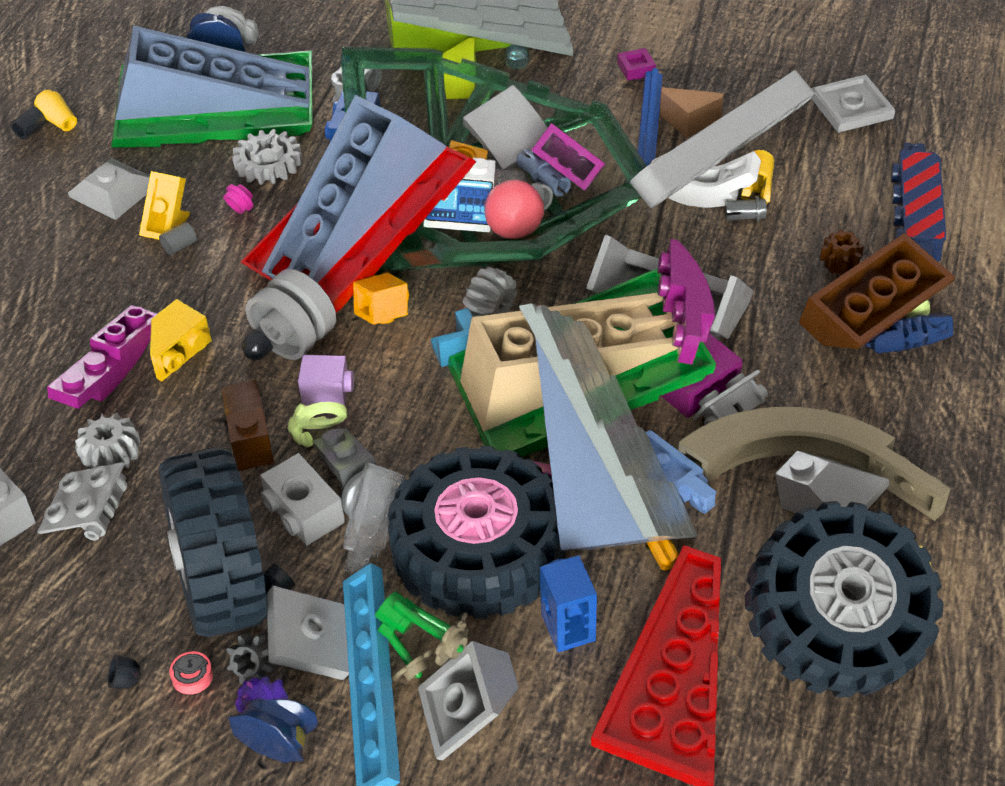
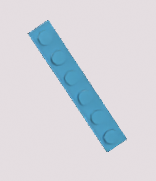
M370 563L343 581L356 786H396L401 782L389 642L385 636L377 631L382 622L375 617L377 610L385 601L382 568Z

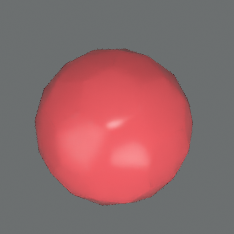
M505 180L496 185L488 194L484 204V214L487 224L497 235L505 239H523L533 234L540 225L544 216V206L540 194L532 185L521 180Z

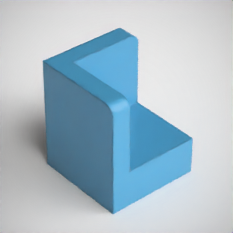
M468 308L455 312L456 332L431 339V346L441 367L448 365L449 356L466 350L472 318Z

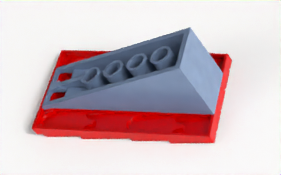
M355 95L299 202L247 254L241 263L270 281L285 269L298 270L308 275L328 295L337 313L353 296V282L373 277L404 238L415 232L439 201H445L476 161L447 147L402 117Z

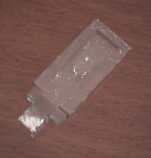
M371 463L365 464L344 535L343 549L349 550L344 571L355 574L369 564L370 557L377 559L380 550L385 549L389 535V506L395 498L397 488L404 481L405 475Z

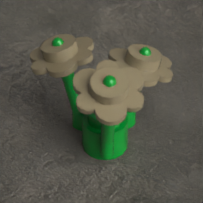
M397 591L390 594L377 610L375 617L382 622L377 631L389 640L406 664L403 669L392 677L393 682L403 675L407 681L412 680L414 677L421 678L422 672L428 668L424 661L432 654L428 650L423 655L413 659L395 634L397 630L405 634L415 623L440 640L441 643L435 651L437 655L435 663L441 666L448 658L456 659L466 647L469 627L466 626L465 620L468 614L464 612L460 615L455 625L451 626L418 607L407 597L404 598Z

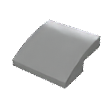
M514 85L463 117V125L483 145V149L488 150L487 157L495 161V166L502 173L517 165L516 159L520 152L529 157L523 150H532L547 130V126Z

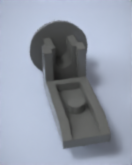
M347 428L329 430L321 438L313 440L314 448L320 459L339 481L342 491V507L347 516L361 524H375L388 516L390 503L395 498L397 488L393 479L387 473L377 469L375 459Z

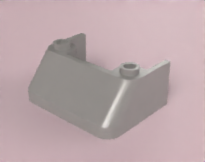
M605 235L586 289L598 294L657 269L659 258L628 249L614 238ZM703 273L712 294L715 317L709 333L718 341L721 340V337L729 339L750 303L753 290L738 277L730 275L729 281Z

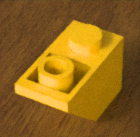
M178 299L151 319L150 356L156 378L161 382L212 341L206 316Z

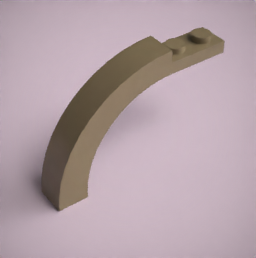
M767 407L742 411L712 421L679 441L678 451L703 469V475L708 480V484L727 470L745 462L770 456L794 455L797 451L822 456L889 479L890 485L887 487V490L934 521L944 513L950 492V487L943 484L938 478L929 475L912 464L906 457L893 451L895 443L893 436L861 420L820 409Z

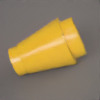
M44 90L38 94L34 101V106L43 113L47 121L63 131H70L76 126L77 118L60 93Z

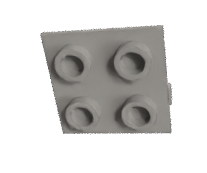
M123 462L67 473L60 481L59 489L51 505L46 509L44 519L37 532L43 534L82 527L85 530V537L90 540L96 541L99 537L104 536L110 523L109 519L113 518L115 509L118 508L119 501L127 488L126 477L121 473L124 467Z

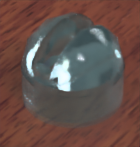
M511 44L505 54L506 65L513 69L526 67L529 64L527 47Z

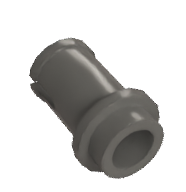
M755 196L751 200H725L726 222L755 219L756 222H760V219L766 218V200L759 199V196Z

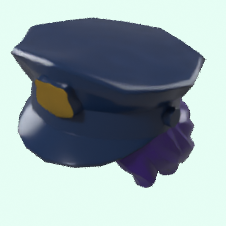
M268 677L245 680L238 689V697L235 700L236 709L240 713L228 717L233 735L255 752L283 763L303 761L302 748L304 747L305 734L315 729L318 723L315 712L302 703L289 700L283 688V682L280 679L276 680L273 684L269 682Z

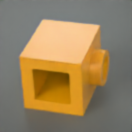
M384 273L353 282L355 315L373 325L378 323L389 324L396 318L408 315L409 291L407 283L389 273Z

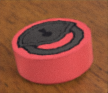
M196 651L183 653L175 658L170 666L169 673L173 686L180 693L197 694L205 690L212 682V666L208 657L203 653Z

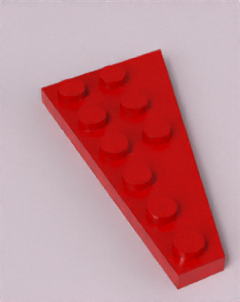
M683 545L591 736V746L693 786H714L720 557Z

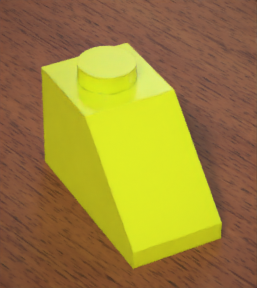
M467 38L438 56V69H432L433 87H438L439 99L475 98V38Z

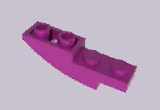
M670 239L667 253L661 252L658 261L657 272L661 273L657 295L663 297V312L672 313V322H677L673 331L672 346L677 347L678 362L692 365L699 343L707 341L715 317L714 302L707 280L697 262L678 240Z
M133 305L128 307L90 338V352L47 386L48 398L77 409L91 398L102 402L120 384L145 351L151 340V319L157 313Z

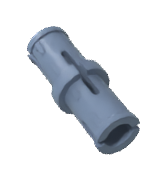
M530 149L523 150L530 158H527L521 152L519 153L516 164L531 175L533 182L549 186L556 196H563V192L557 187L565 193L568 192L571 186L570 179L562 175Z

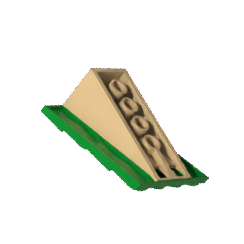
M657 269L574 304L547 307L550 311L556 310L560 312L562 316L572 317L574 321H582L588 327L609 376H616L630 410L657 401L661 395L702 381L706 375L714 373L716 362L704 342L699 343L692 365L678 362L677 347L672 346L673 331L677 322H672V313L663 312V297L657 295L661 276ZM522 311L472 317L466 350L449 356L447 366L454 377V381L465 401V405L477 427L484 446H491L495 450L504 452L507 449L518 453L520 457L547 448L548 440L535 335Z

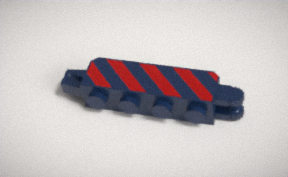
M904 143L903 150H900L898 163H892L890 182L896 183L893 184L891 203L897 204V206H894L892 219L893 226H898L895 229L894 239L903 233L907 234L939 262L942 257L943 242L946 240L940 156L934 152H926L925 146L922 143Z

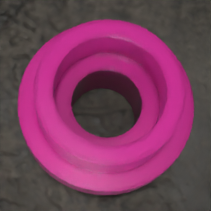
M230 184L226 188L227 192L223 198L234 211L243 214L246 210L250 211L254 207L251 200L253 195L246 187L241 184L238 186Z

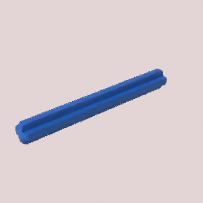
M653 68L652 71H646L644 78L636 170L642 171L650 165L656 157L663 77L656 68Z

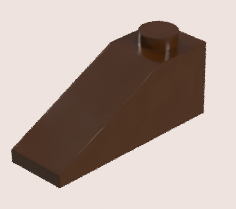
M252 380L221 387L230 440L238 471L273 464L274 459L257 381Z

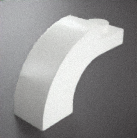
M753 151L726 164L714 166L668 198L678 203L696 207L725 206V200H737L740 188H747L757 181L761 160ZM660 157L653 159L651 163H653Z

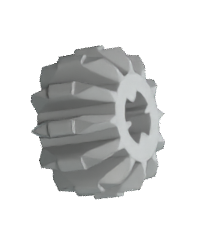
M487 267L486 269H480L477 276L471 278V284L466 289L467 294L463 299V304L465 305L463 309L468 308L472 317L509 312L510 308L514 306L513 299L517 295L515 291L516 281L507 275L505 271L498 268Z
M118 413L113 414L110 418H106L101 414L100 419L96 421L87 419V427L78 429V439L75 440V448L86 469L123 462L124 468L129 469V460L138 459V448H140L141 440L138 431L135 430L134 424L129 418L122 419Z

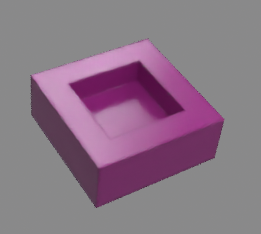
M646 48L617 54V64L627 81L641 79L645 77L646 71H652L653 68H656V64Z

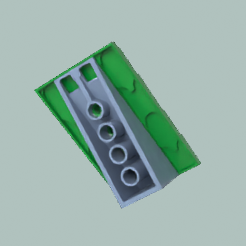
M133 25L125 62L121 66L111 148L160 147L161 144L204 143L207 140H248V134L258 136L259 130L269 134L272 129H275L277 135L285 131L288 136H300L310 132L312 127V50L255 55Z

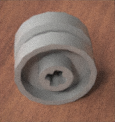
M285 269L268 282L267 287L259 290L247 301L245 307L247 320L252 329L261 332L268 338L273 345L272 351L291 360L302 358L303 355L314 347L317 340L322 339L334 328L337 321L335 308L320 285L308 275L293 269Z

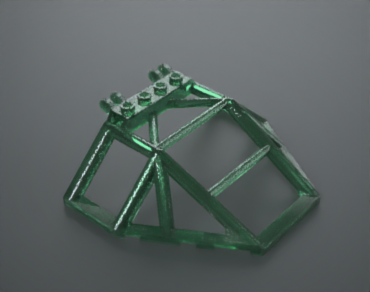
M343 46L341 69L345 113L355 95L367 100L364 69L423 70L428 134L449 147L451 140L464 143L470 134V131L463 125L464 116L489 101L496 90L503 92L514 85L527 100L555 108L553 117L543 120L547 128L552 123L561 131L566 132L592 123L628 179L624 180L622 185L565 211L553 194L552 203L547 208L552 217L541 221L534 233L523 239L503 238L494 242H480L475 231L460 230L465 242H461L435 228L424 227V223H421L415 232L404 238L375 275H379L387 269L388 271L420 270L421 268L492 266L538 260L642 198L632 187L630 181L647 165L607 104L592 100L591 105L549 92L551 86L529 80L528 85L509 79L510 73L463 58L461 63L442 58L444 52L435 49ZM444 73L477 83L450 130L448 126ZM480 142L470 144L471 146L483 149V145ZM420 236L435 243L434 249H425Z

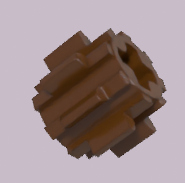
M838 230L837 233L832 232L829 237L824 239L820 260L825 261V267H828L829 272L832 274L835 272L843 275L860 263L864 245L859 244V238H856L855 233L851 231L850 233L844 232V230Z

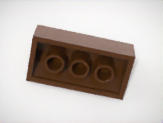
M903 233L810 296L799 324L823 346L859 349L951 284L955 276L907 234Z

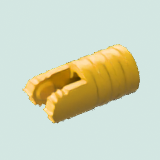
M755 150L754 152L761 160L757 181L747 188H742L741 198L748 200L752 192L760 193V199L766 200L767 205L770 202L774 158L765 150Z

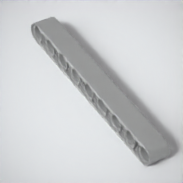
M794 70L645 167L630 181V184L652 209L798 110L815 95V92L799 73Z

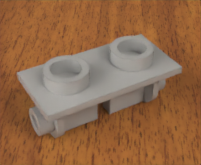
M756 370L747 377L740 373L725 385L727 390L721 394L716 390L709 393L698 403L701 409L692 419L695 421L703 416L706 419L704 421L706 425L722 417L738 413L733 407L735 405L740 412L753 410L762 405L768 396V392L763 385H757L754 381V378L760 371Z

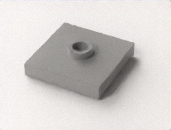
M867 75L811 88L815 92L811 99L837 133L894 119L895 109Z
M273 586L267 593L269 663L344 680L349 675L344 604Z

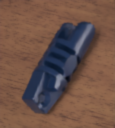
M947 313L920 314L901 318L864 346L871 348L878 354L892 351L900 352L902 350L927 346L953 336V318Z

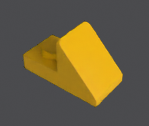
M151 171L139 232L140 236L159 240V235L187 220L190 212L180 210L186 178Z

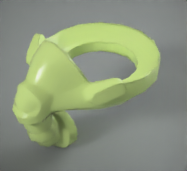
M318 402L307 406L300 403L295 408L293 416L289 419L287 429L291 433L294 442L306 448L313 445L311 434L309 432L302 433V430L335 426L347 418V408L337 402ZM322 413L337 415L336 418L327 419L325 416L314 418L315 415Z

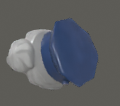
M215 6L192 18L189 24L190 31L187 33L186 38L243 52L245 50L244 45L250 46L256 43L259 31L255 21L245 20L241 11L226 6Z

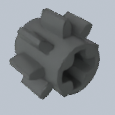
M246 632L238 636L239 644H234L226 649L231 655L230 665L227 667V670H233L239 676V683L242 684L245 680H250L252 677L259 679L268 677L267 672H272L279 668L280 665L269 663L267 633L263 632L253 639L252 635Z

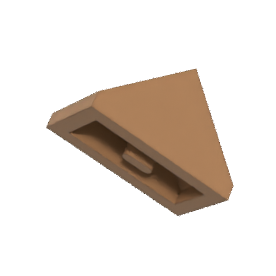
M662 87L660 116L688 138L722 118L724 93Z

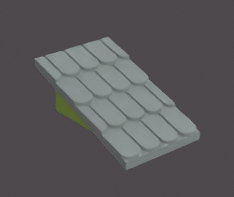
M385 0L387 28L395 63L438 57L467 38H475V52L524 46L573 56L570 35L565 27L564 18L560 13L557 0Z

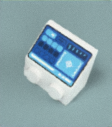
M473 158L476 161L474 166L445 201L440 200L425 218L424 227L490 232L491 227L487 224L484 214V204L488 194L494 188L495 161Z

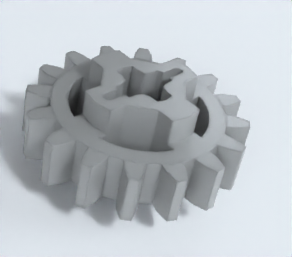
M272 129L269 134L259 130L258 136L248 134L247 141L239 140V147L233 148L234 168L238 171V176H246L249 183L254 179H258L259 185H262L265 180H270L272 184H275L276 178L279 177L287 180V173L295 174L297 172L296 166H301L302 164L300 144H297L294 136L288 138V134L285 131L277 135L275 129Z

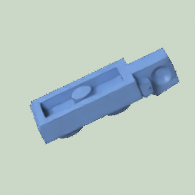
M648 430L646 434L667 481L675 483L683 503L689 501L692 507L706 514L716 505V491L708 485V480L703 475V469L653 431Z

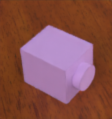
M303 355L298 378L301 402L305 406L318 402H337L345 406L347 392H353L354 373L347 369L346 356Z

